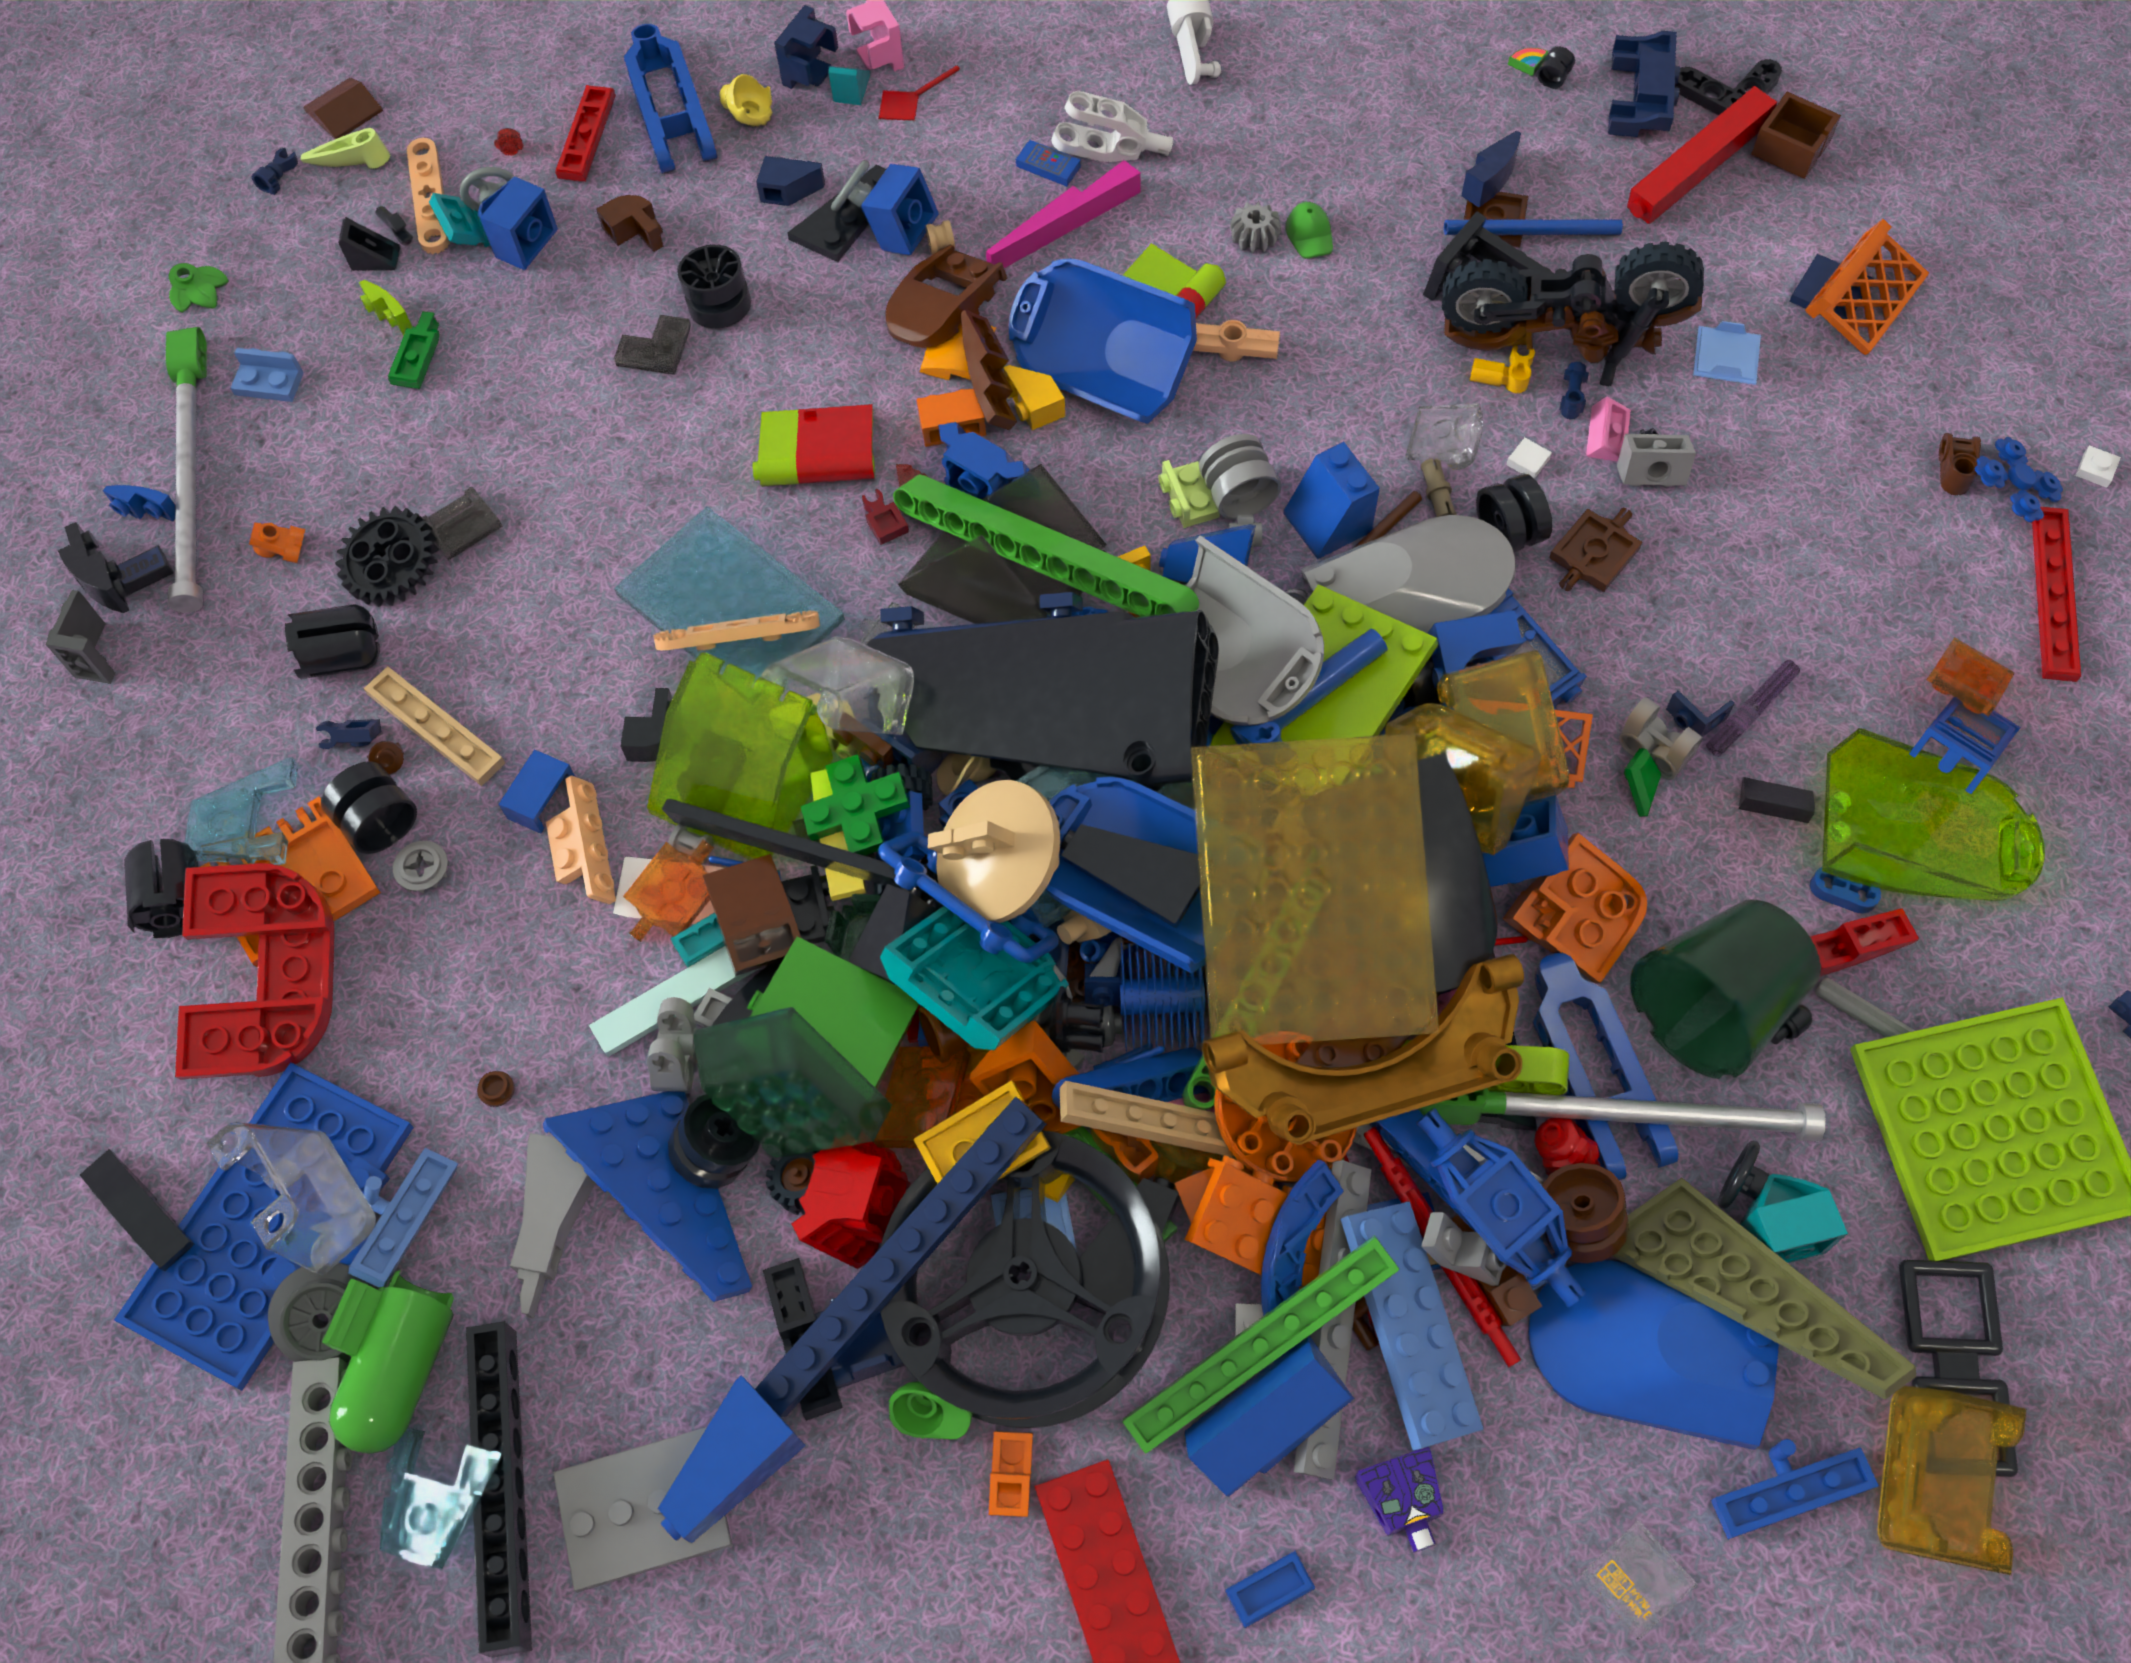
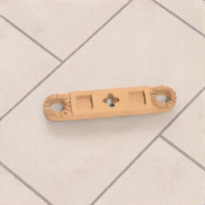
M418 138L413 140L407 147L419 243L426 253L439 254L449 247L450 241L429 204L433 193L444 194L438 150L431 139ZM425 148V150H429L424 155H416L420 149L423 150ZM432 192L429 198H425L426 193ZM436 235L441 237L436 242H427L431 238L430 236L434 237Z
M808 610L807 612L802 611V614L796 612L786 616V613L691 626L687 630L671 629V633H669V630H665V632L661 631L653 636L656 650H673L696 646L697 650H709L715 648L716 643L762 637L763 641L777 640L782 638V634L815 629L820 626L818 611Z

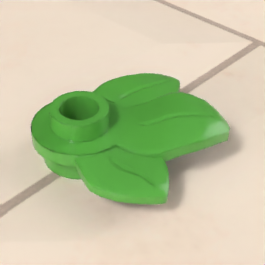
M189 263L177 264L171 268L168 275L172 285L169 299L171 304L181 313L186 311L192 303L206 308H215L217 306L215 288L227 284L228 278L215 267L203 266L196 268ZM182 275H189L187 278H180Z

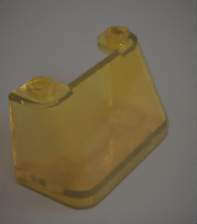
M1537 650L1519 653L1447 673L1440 678V682L1437 684L1438 697L1440 702L1446 703L1449 709H1455L1469 771L1465 778V783L1461 784L1460 788L1468 804L1470 814L1491 811L1553 795L1558 796L1568 787V765L1543 660Z
M1440 704L1420 705L1388 722L1385 730L1381 771L1384 772L1446 752L1469 808L1482 852L1494 855L1504 849L1509 842L1539 771L1541 760L1539 750Z
M1903 1386L1895 1392L1890 1403L1877 1532L1881 1544L1885 1548L1897 1552L2011 1575L2013 1562L2012 1542L2005 1532L1991 1528L1998 1446L2014 1447L2021 1441L2025 1432L2026 1409L1945 1390Z

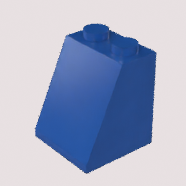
M1342 442L1315 456L1286 505L1283 514L1315 557L1320 559L1367 535L1373 529L1380 488L1345 442Z

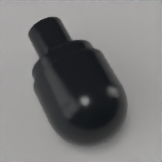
M1802 1004L1789 1005L1776 1016L1774 1028L1767 1033L1768 1039L1773 1044H1778L1784 1038L1792 1040L1799 1037L1812 1024L1811 1011Z

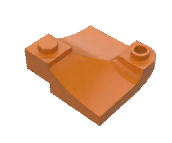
M1574 833L1568 840L1569 870L1562 871L1553 876L1544 875L1537 877L1525 891L1520 893L1503 917V920L1523 936H1526L1528 940L1536 942L1553 954L1565 953L1571 956L1579 972L1594 983H1601L1641 925L1647 912V897L1643 887L1634 877L1581 834Z

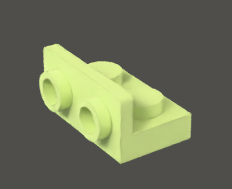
M1169 460L1162 462V474L1158 475L1159 484L1163 493H1169L1171 513L1174 518L1179 517L1183 528L1220 517V513L1212 499L1211 490L1207 488L1205 479L1199 471L1198 461L1172 468Z

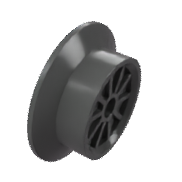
M320 1261L298 1268L281 1282L271 1299L268 1311V1325L273 1341L279 1350L294 1362L341 1358L348 1363L352 1356L335 1350L322 1342L350 1279L368 1284L371 1287L373 1285L349 1274V1265L340 1262ZM323 1313L327 1315L328 1321H321L317 1314Z

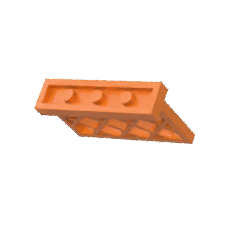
M1884 219L1862 235L1805 309L1813 319L1819 314L1824 317L1864 355L1871 352L1929 274L1923 266L1887 234L1892 226ZM1882 245L1891 253L1892 260H1883L1881 253ZM1866 267H1875L1877 280L1868 279ZM1884 267L1894 269L1895 280H1886ZM1903 268H1907L1916 276L1914 281H1905ZM1851 286L1860 287L1862 299H1853ZM1869 287H1879L1881 300L1871 299ZM1888 287L1897 288L1899 300H1890ZM1836 306H1845L1847 319H1842L1833 309ZM1854 306L1864 307L1866 320L1856 319ZM1873 307H1882L1884 320H1875ZM1858 327L1868 328V342L1859 335Z

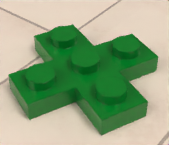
M858 754L825 765L833 795L800 806L809 838L815 841L843 831L849 852L863 856L877 852L879 846L884 842L878 818L911 807L901 774L896 772L868 782L862 760Z

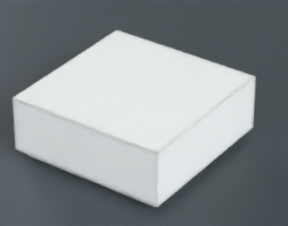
M1524 437L1509 456L1506 465L1520 473L1530 474L1535 479L1550 460L1552 452Z

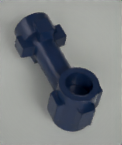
M1582 362L1570 363L1564 372L1563 379L1568 380L1569 385L1566 395L1562 396L1559 410L1567 419H1576L1580 413H1583L1586 399H1584L1585 396L1581 391V384L1587 383L1589 372H1586V365Z

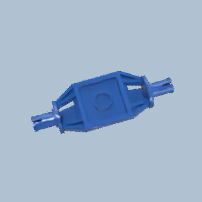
M1436 1108L1427 1112L1424 1115L1425 1117L1420 1118L1416 1124L1422 1128L1438 1148L1437 1154L1431 1159L1430 1163L1433 1167L1437 1166L1450 1200L1501 1262L1526 1276V1280L1530 1285L1547 1280L1567 1307L1578 1302L1577 1296L1583 1297L1587 1291L1582 1288L1564 1266L1573 1251L1567 1244L1564 1216L1561 1208L1512 1149L1475 1135L1472 1129L1462 1134H1455L1437 1112ZM1468 1145L1485 1159L1478 1162L1463 1146ZM1545 1232L1555 1251L1553 1254H1550L1540 1238Z

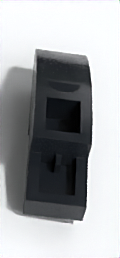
M77 522L64 527L70 545L58 550L63 563L83 590L104 607L121 613L129 611L125 598L129 596V592L121 580L123 574L115 561L111 560L108 562L101 551H97L99 545L89 530L84 532Z

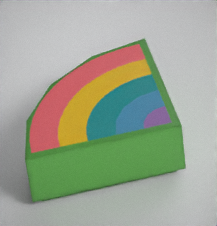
M1525 48L1516 51L1509 57L1508 65L1533 76L1545 61L1548 51L1540 48Z

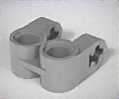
M1644 697L1629 715L1619 736V742L1623 749L1632 756L1636 754L1639 748L1647 749L1660 770L1661 777L1668 780L1674 779L1696 755L1703 737L1690 727L1686 728L1682 734L1677 732L1668 733L1666 725L1657 716L1660 706L1648 697Z
M671 997L663 1000L660 1005L657 1017L659 1032L657 1040L651 1043L648 1053L647 1065L650 1074V1087L652 1091L690 1092L693 1084L694 1064L698 1061L700 1036L696 1028L691 1004L682 998Z

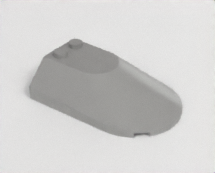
M1446 515L1418 522L1303 567L1300 571L1305 583L1309 584L1312 592L1318 584L1427 633L1434 623L1488 615L1506 597L1505 592L1510 586L1511 581L1515 578L1516 562L1509 541L1496 527L1474 517Z
M1199 535L1195 540L1199 547L1193 575L1185 586L1196 593L1199 599L1198 610L1204 612L1218 639L1219 656L1211 715L1226 723L1242 726L1270 722L1296 707L1314 686L1321 671L1324 658V641L1321 629L1310 611L1298 600Z

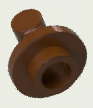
M381 741L370 749L367 758L369 761L379 763L388 774H393L401 768L404 761V752L399 742Z

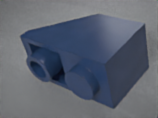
M765 156L756 181L760 202L790 206L824 188L825 178L822 163Z

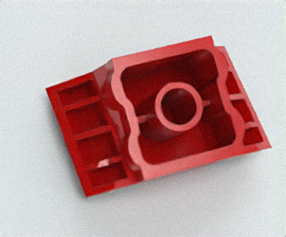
M837 1121L821 1132L827 1147L813 1155L815 1160L814 1170L805 1195L799 1198L805 1214L792 1222L791 1225L800 1241L859 1269L876 1254L879 1243L882 1244L889 1220L911 1183L908 1181L907 1174L901 1171L902 1165L893 1150Z

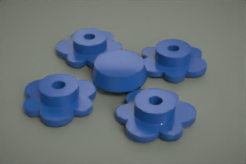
M2010 437L1998 439L1995 442V447L2000 451L1998 453L1999 457L2007 461L2011 466L2008 473L2000 462L1994 459L1989 460L1985 456L1977 459L1976 473L1981 476L1982 482L1988 487L1995 485L1997 488H2002L2005 486V481L2009 478L2013 485L2018 487V489H2022L2010 497L2013 503V512L2020 517H2024L2030 523L2034 520H2041L2044 517V513L2040 509L2039 500L2025 490H2030L2033 487L2038 491L2041 498H2049L2053 502H2058L2061 499L2060 493L2063 491L2059 479L2050 472L2043 473L2040 470L2034 472L2030 466L2026 465L2028 462L2025 456L2026 449L2019 441L2013 440Z

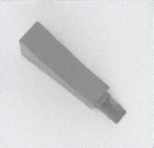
M530 1133L528 1138L523 1223L510 1267L517 1272L518 1279L522 1280L523 1283L520 1292L521 1313L525 1314L527 1318L534 1319L545 1280H555L567 1236L596 1183L584 1172V1168L580 1163L573 1161L566 1154L567 1149L555 1137Z

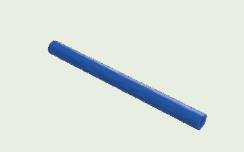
M1621 219L1486 220L1483 228L1496 235H1620L1623 223ZM1445 220L1443 227L1444 235H1457L1469 220Z

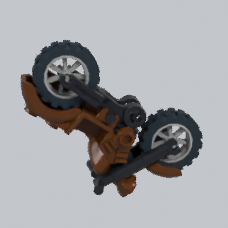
M1660 242L1659 245H1653V243L1644 244L1643 248L1639 249L1636 247L1630 250L1628 256L1624 255L1620 259V265L1617 264L1615 270L1614 290H1612L1607 280V275L1602 268V260L1592 254H1584L1575 258L1572 263V269L1568 272L1565 269H1558L1555 273L1546 274L1539 268L1518 270L1514 266L1508 267L1507 263L1498 261V263H1493L1489 259H1484L1483 262L1478 263L1476 260L1470 261L1466 266L1460 265L1456 267L1455 272H1450L1446 277V282L1444 281L1442 295V311H1444L1445 316L1444 334L1453 342L1470 348V350L1493 351L1517 345H1526L1527 350H1533L1534 333L1567 329L1570 331L1573 345L1577 346L1585 360L1590 363H1599L1605 359L1600 384L1611 386L1618 364L1629 354L1632 348H1642L1646 352L1656 355V347L1662 346L1661 327L1683 322L1700 312L1704 286L1703 261L1700 256L1696 257V252L1693 249H1684L1685 245L1682 244L1669 245V242Z

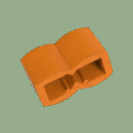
M1090 1128L1091 1135L1096 1144L1109 1154L1124 1173L1137 1185L1143 1178L1149 1179L1158 1171L1159 1157L1151 1140Z

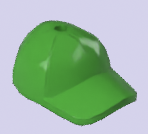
M1302 202L1293 208L1285 223L1286 233L1299 255L1305 259L1331 254L1333 242L1331 224L1327 214L1316 203Z
M919 1381L901 1386L894 1391L888 1401L890 1402L889 1418L894 1427L901 1433L916 1438L959 1439L967 1432L972 1421L971 1412L944 1401Z

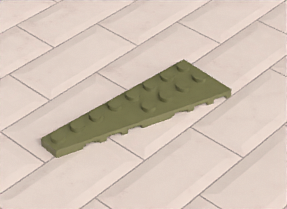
M1682 1177L1627 1215L1629 1222L1627 1240L1613 1257L1885 1400L1916 1377L1915 1365Z

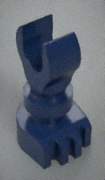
M285 148L277 150L272 162H269L265 167H259L252 174L253 183L260 190L275 195L280 190L278 180L283 176V173L294 169L298 164L295 151L288 157Z

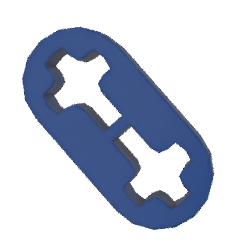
M1822 866L1810 880L1811 892L1817 898L1856 913H1869L1881 899L1880 888L1875 882L1834 866ZM1825 877L1832 879L1831 885L1833 886L1831 889L1824 887L1825 881L1823 880ZM1860 890L1866 892V902L1859 900L1860 895L1858 892Z

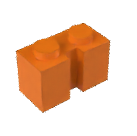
M974 388L961 389L956 392L940 395H929L916 399L925 447L944 444L940 438L938 426L940 424L957 422L966 433L975 432L981 437L986 436L985 417L976 398Z

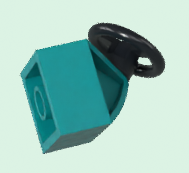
M1755 1140L1750 1141L1739 1155L1723 1185L1718 1198L1719 1207L1723 1209L1728 1208L1739 1192L1752 1198L1753 1201L1740 1225L1787 1263L1826 1254L1848 1234L1830 1189L1791 1176L1769 1175L1764 1170L1755 1167L1754 1164L1760 1151V1144Z

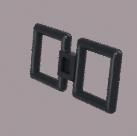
M1901 1261L1899 1272L1907 1346L1914 1353H1932L1935 1377H1915L1911 1383L1921 1469L1928 1474L2015 1476L2018 1472L2008 1386L2003 1380L1980 1379L1977 1355L1998 1356L2003 1352L1993 1267L1985 1262ZM1916 1275L1978 1278L1985 1340L1923 1337ZM1929 1393L1992 1395L2000 1460L1936 1457Z

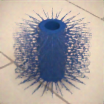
M1121 943L1122 985H1120L1121 1016L1124 1017L1126 1052V1015H1131L1133 1050H1135L1134 1015L1139 1017L1141 1051L1143 1041L1142 1015H1146L1148 1049H1150L1149 1014L1154 1016L1156 1047H1158L1157 1014H1161L1164 1048L1166 1044L1165 1014L1169 1015L1171 1050H1173L1172 1016L1173 1013H1176L1180 1050V1013L1184 1014L1185 1039L1188 1049V1016L1191 1013L1193 1041L1196 1048V1012H1198L1202 1044L1205 1028L1203 1026L1205 986L1201 968L1197 970L1196 976H1194V972L1189 973V976H1187L1186 970L1181 968L1182 974L1181 977H1178L1179 967L1174 965V977H1171L1170 962L1166 960L1167 975L1163 977L1162 958L1159 956V977L1156 978L1154 953L1151 952L1152 975L1151 978H1148L1146 949L1144 948V978H1140L1138 945L1136 944L1137 976L1135 979H1132L1130 944H1128L1129 979H1125L1123 946Z

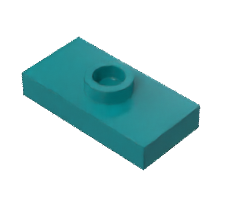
M715 912L670 938L687 968L725 946Z

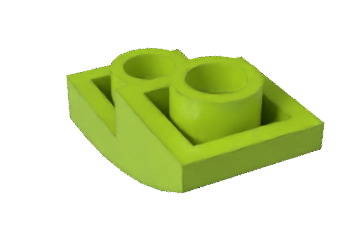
M366 280L360 281L359 284L364 294L359 297L368 313L374 311L380 321L387 319L392 328L398 326L404 336L406 328L411 329L412 324L401 304L391 294L374 283Z

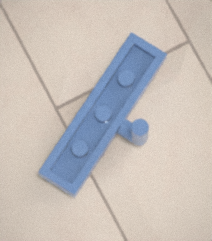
M424 1148L391 1202L379 1197L382 1185L379 1177L371 1176L366 1180L362 1204L364 1207L382 1216L349 1266V1274L379 1288L386 1286L456 1172L457 1162Z

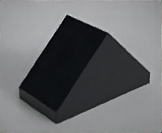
M347 217L343 219L338 244L352 271L396 269L400 251L399 244Z

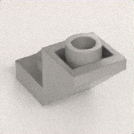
M1431 1212L1421 1247L1440 1266L1489 1285L1498 1286L1506 1264L1499 1260L1477 1232H1463L1444 1212Z

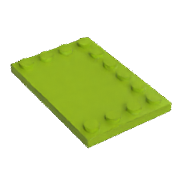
M1319 584L1304 606L1313 615L1321 629L1324 641L1323 662L1371 628L1380 634L1388 650L1281 730L1282 741L1292 751V758L1285 766L1275 770H1268L1250 754H1246L1238 746L1229 729L1234 724L1223 722L1209 745L1210 752L1299 797L1301 796L1305 800L1309 796L1347 784L1438 646L1436 637Z

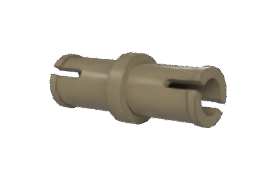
M1432 458L1424 461L1420 467L1427 484L1425 492L1427 498L1432 501L1436 517L1457 515L1450 496L1452 488L1450 483L1445 480L1440 459H1434L1435 465Z

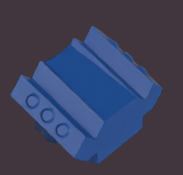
M957 422L938 425L942 442L947 444V451L943 454L944 457L941 461L946 470V477L944 478L946 485L1000 508L1012 499L1043 495L1040 480L1023 461L1015 462L1005 450L975 432L966 433Z

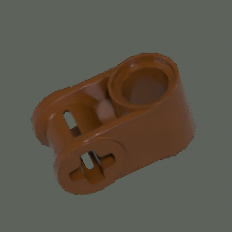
M1951 433L1943 435L1939 446L1940 483L1947 493L1963 495L1971 487L1977 476L1975 467L1977 466V459L1980 457V437L1974 436L1971 439L1953 437Z

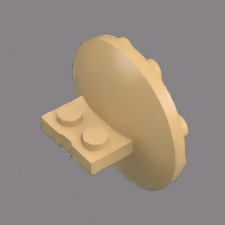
M1013 780L994 781L973 791L954 810L943 831L928 834V848L937 852L936 864L939 884L988 921L1001 923L1024 914L1042 895L1060 862V825L1050 802L1038 790Z

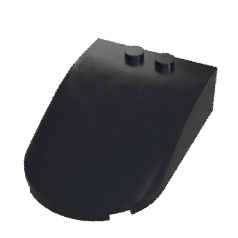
M1446 752L1308 797L1300 815L1312 845L1316 849L1320 865L1330 885L1353 947L1369 972L1381 982H1386L1404 990V993L1432 996L1457 989L1470 967L1474 964L1488 961L1497 937L1498 922L1496 908L1475 826Z

